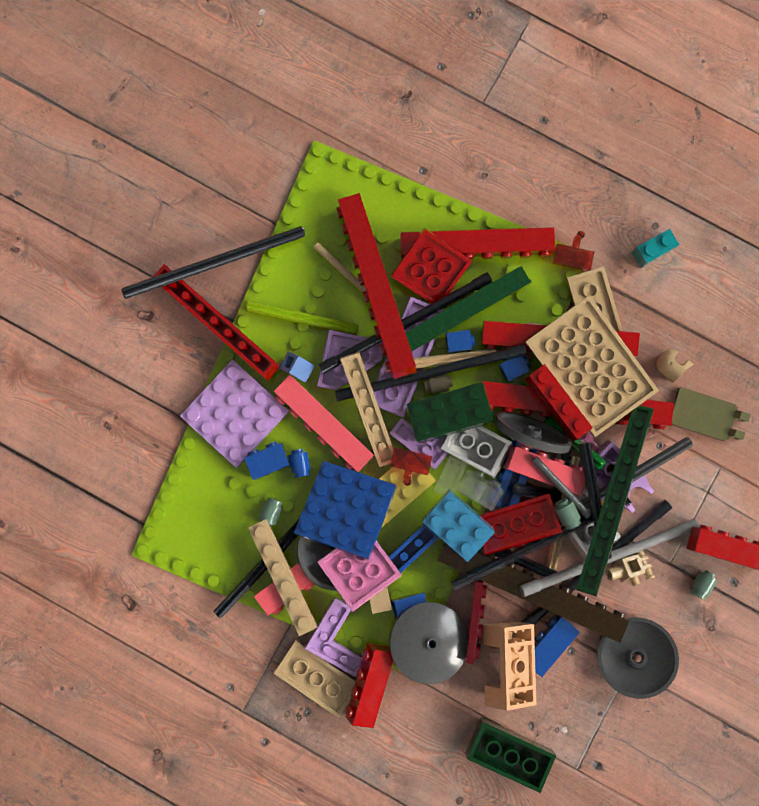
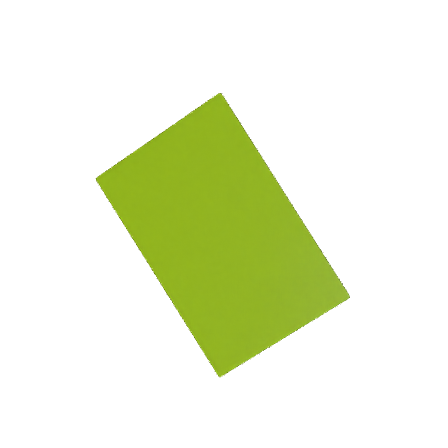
M314 141L271 235L273 236L302 226L305 230V237L264 251L233 325L279 365H281L287 352L298 355L314 365L306 383L296 378L294 379L374 455L359 473L379 479L411 452L389 434L402 417L380 409L397 457V462L379 467L355 398L337 402L335 390L317 386L321 371L318 364L323 361L329 329L248 312L246 310L248 301L357 324V336L369 338L375 334L374 326L377 325L375 320L370 318L368 309L371 306L369 302H365L363 293L314 249V246L319 242L358 278L357 274H360L359 268L355 269L352 257H355L353 251H349L347 245L349 236L348 234L344 235L341 226L344 221L343 218L339 219L336 207H339L338 199L360 193L401 319L411 297L431 304L391 277V274L402 260L401 232H421L424 228L429 231L518 229L525 227ZM555 240V251L553 254H550V257L541 258L539 255H531L530 258H520V255L512 256L509 259H502L500 256H493L492 259L474 257L472 263L451 292L470 283L473 279L486 272L489 273L492 282L520 266L523 267L529 280L531 279L532 282L436 337L429 356L448 354L446 333L470 330V335H474L475 346H472L471 351L491 349L485 348V344H481L483 321L520 324L535 322L548 326L567 312L572 297L566 278L583 273L589 254ZM478 290L473 291L472 293L462 297L461 299L451 303L450 305L442 309L445 310L451 307L452 305L458 303L459 301L477 292ZM224 343L205 388L232 359L274 398L277 396L274 390L289 374L279 369L268 381ZM497 345L496 350H504L505 346ZM386 355L382 357L380 363L366 371L370 383L377 381L387 357ZM536 357L528 359L530 371L508 383L505 381L498 366L509 359L448 373L447 376H451L453 387H449V390H456L482 381L529 386L525 378L542 365ZM420 380L416 385L410 403L442 393L426 394L424 380ZM347 383L340 389L350 387V384ZM286 403L283 405L286 409H291ZM494 407V410H492L494 419H496L498 413L502 412V408ZM407 408L402 419L412 426ZM513 410V413L516 414L521 412V410ZM289 412L255 450L259 449V452L265 450L266 445L275 441L277 444L281 443L287 457L292 455L291 451L303 449V452L308 453L311 468L309 470L310 475L295 478L294 473L292 474L291 467L288 466L253 480L245 460L236 468L188 424L132 555L227 597L262 559L248 527L261 521L258 519L264 501H267L268 497L282 502L281 507L283 509L276 525H271V529L277 541H279L300 518L322 462L326 461L347 468L344 465L347 461L343 457L338 459L331 452L333 448L328 443L324 446L316 438L319 435L314 430L310 432L303 425L305 421L300 416L296 419ZM495 423L482 426L509 441L512 440V438L500 431L495 426ZM449 453L434 470L416 456L436 481L381 528L376 541L388 556L423 524V517L448 489L454 492L478 515H482L496 484L499 472L494 479ZM300 536L283 552L290 568L298 563L297 544ZM440 537L401 572V577L387 586L390 600L424 593L426 602L446 605L453 588L450 581L457 578L459 570L437 561L444 544ZM268 569L238 602L265 613L254 596L273 582ZM316 585L307 591L305 589L301 590L317 625L335 596L345 602L338 591L325 590ZM368 600L355 611H350L333 640L361 655L366 648L367 642L389 646L391 628L396 620L393 608L389 611L372 614L370 600ZM284 604L282 605L284 609L276 615L270 614V616L294 626ZM393 662L392 668L398 670Z

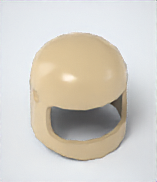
M673 348L664 351L656 361L657 370L672 383L694 365L690 360H687L684 364L678 363L675 360V356L679 351Z

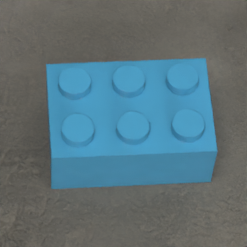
M450 489L427 512L422 521L467 562L495 533L494 528Z

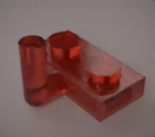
M579 231L575 235L572 247L557 244L552 264L590 271L594 251L579 248L585 233Z
M394 447L390 466L405 470L403 483L409 486L411 484L412 472L424 475L429 474L433 456Z

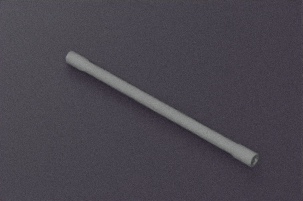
M692 519L669 530L611 551L612 558L608 559L607 564L675 537L689 534L692 527L699 528V525L695 519ZM585 562L539 580H533L520 585V592L523 597H526L546 587L580 575Z

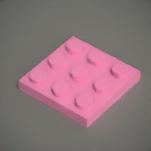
M377 541L369 560L335 549L318 561V564L352 612L402 576Z

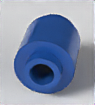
M303 449L291 451L292 455H288L294 477L310 475L309 470L311 468L308 453L303 452Z

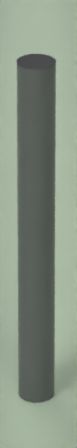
M537 456L532 459L531 462L568 500L573 501L576 509L585 518L592 514Z

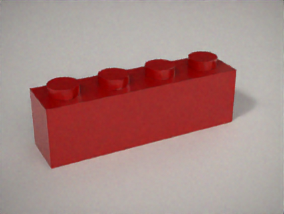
M545 364L525 378L526 382L572 441L578 440L593 428Z
M701 524L700 528H691L686 549L759 570V541L753 540L752 543H749L746 537L735 535V538L729 537V532L718 530L716 533L712 531V527Z
M367 642L366 648L363 650L362 662L357 670L355 686L351 690L350 703L345 711V717L352 726L374 728L393 664L389 646Z

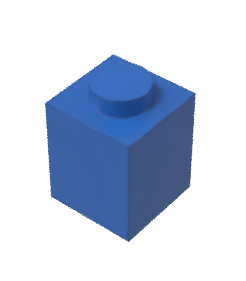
M470 330L449 332L445 335L448 354L470 352L472 346H475L474 335H470Z
M522 356L509 359L498 366L507 383L530 371L528 359Z

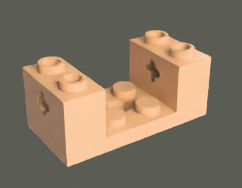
M509 621L483 625V645L500 648L501 680L500 683L485 685V706L508 711L536 705L534 624ZM519 662V668L516 670V665Z

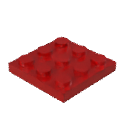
M424 228L393 271L391 277L428 302L433 303L451 292L472 263V260Z

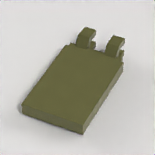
M679 387L674 401L672 425L720 441L729 440V438L743 440L745 432L732 429L734 420L749 422L751 414L738 411L736 404Z

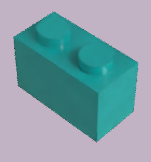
M668 229L636 247L632 254L640 268L673 251L680 244L671 229Z

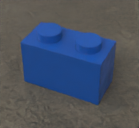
M276 441L266 445L265 450L259 452V449L247 453L248 457L244 458L253 480L290 466L283 445L281 443L277 444Z

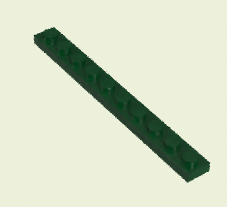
M639 405L632 410L576 588L577 591L596 597L598 595L654 408Z

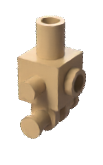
M643 550L637 552L634 556L621 558L622 560L616 562L613 568L606 570V576L610 581L618 578L621 582L631 580L633 586L640 584L638 577L645 574L646 580L655 577L651 570L652 565L647 563L649 558L645 556Z

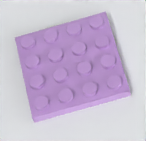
M232 359L180 417L230 463L238 468L244 462V458L248 457L247 453L255 450L289 413V410Z

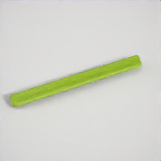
M248 301L246 310L251 313L356 335L358 332V325L252 301Z

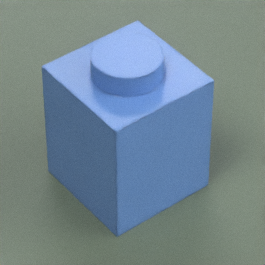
M287 352L279 369L306 383L314 365L298 355Z

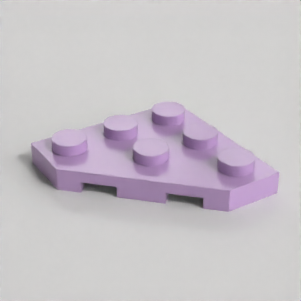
M329 330L323 361L340 354L367 339V337ZM382 342L360 353L366 371L382 361L383 356L379 346ZM340 364L325 374L320 371L317 386L338 390L349 383L343 365Z

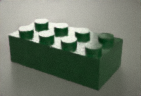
M483 382L407 404L415 438L420 444L495 422Z
M480 717L465 752L467 760L539 793L543 789L556 758V754L552 749L483 717Z

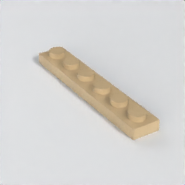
M360 352L341 357L343 368L378 466L382 467L397 462L394 448Z
M265 519L248 527L298 635L301 636L317 628L316 621L268 520Z

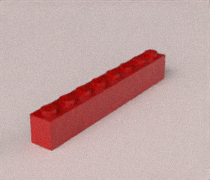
M554 227L430 231L471 260L474 257L492 259L493 256L509 259L512 256L520 255V258H530L531 255H539V257L545 258L550 257V254H553L555 251ZM401 232V259H403L421 232Z
M163 264L153 277L172 270ZM179 280L162 286L164 290L266 380L269 381L279 370L280 365L185 281Z
M483 321L481 344H485V348L497 349V345L505 346L504 349L524 344L526 351L531 352L525 342L545 328L546 325ZM616 331L633 356H638L640 333Z

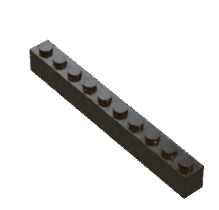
M444 542L437 561L467 574L496 560L498 557L492 554L485 556L479 553V549L467 562ZM510 562L509 564L507 563V566L500 567L501 569L498 568V570L496 569L492 573L489 572L487 576L485 574V577L483 576L481 579L478 578L621 643L630 622L624 618L626 614L615 609L612 613L606 610V605L597 601L594 605L588 602V597L579 593L576 597L570 594V589L561 585L559 588L551 585L539 592L523 597L519 586L538 579L533 577L534 573L523 569L522 572L516 570V565Z

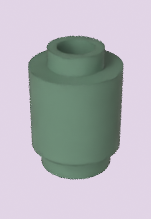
M268 497L267 501H264L258 519L261 521L267 519L270 527L271 525H276L283 509L281 507L282 502Z
M564 498L556 503L557 506H555L554 510L562 526L570 530L581 524V517L572 500Z
M707 570L704 573L699 571L691 586L692 590L690 593L705 601L718 582L714 579L716 575Z

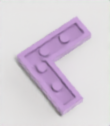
M402 418L389 433L434 470L448 454L441 449L448 436L420 444L416 441L413 427Z
M335 596L317 625L318 627L305 645V649L356 677L357 670L362 662V656L333 640L351 611L346 602Z

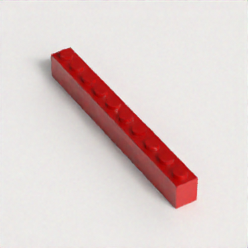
M358 193L338 199L339 207H336L339 219L343 218L344 223L341 226L344 235L348 234L349 236L347 245L349 251H353L355 257H352L355 269L359 268L360 274H357L360 286L364 285L366 290L363 291L365 302H369L371 306L368 309L370 318L375 320L377 325L374 326L376 337H381L382 344H379L382 356L386 355L388 362H385L388 374L392 373L394 379L416 373V364L361 195Z
M482 381L485 385L492 410H494V407L502 408V412L513 413V410H521L520 414L532 415V412H540L539 416L551 417V413L530 386ZM646 400L640 404L654 408L650 425H653V429L665 430V427L672 426L674 403ZM632 411L624 417H622L620 420H618L615 424L627 425V422H629Z

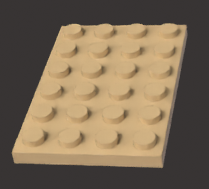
M590 295L525 342L542 366L544 364L547 366L593 428L590 432L593 437L598 436L659 391Z

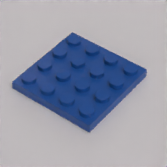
M323 461L294 533L369 560L397 487L395 484Z

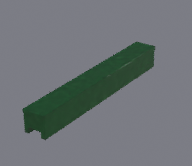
M523 267L516 268L407 331L405 334L411 352L531 283L532 281L531 279L529 280Z

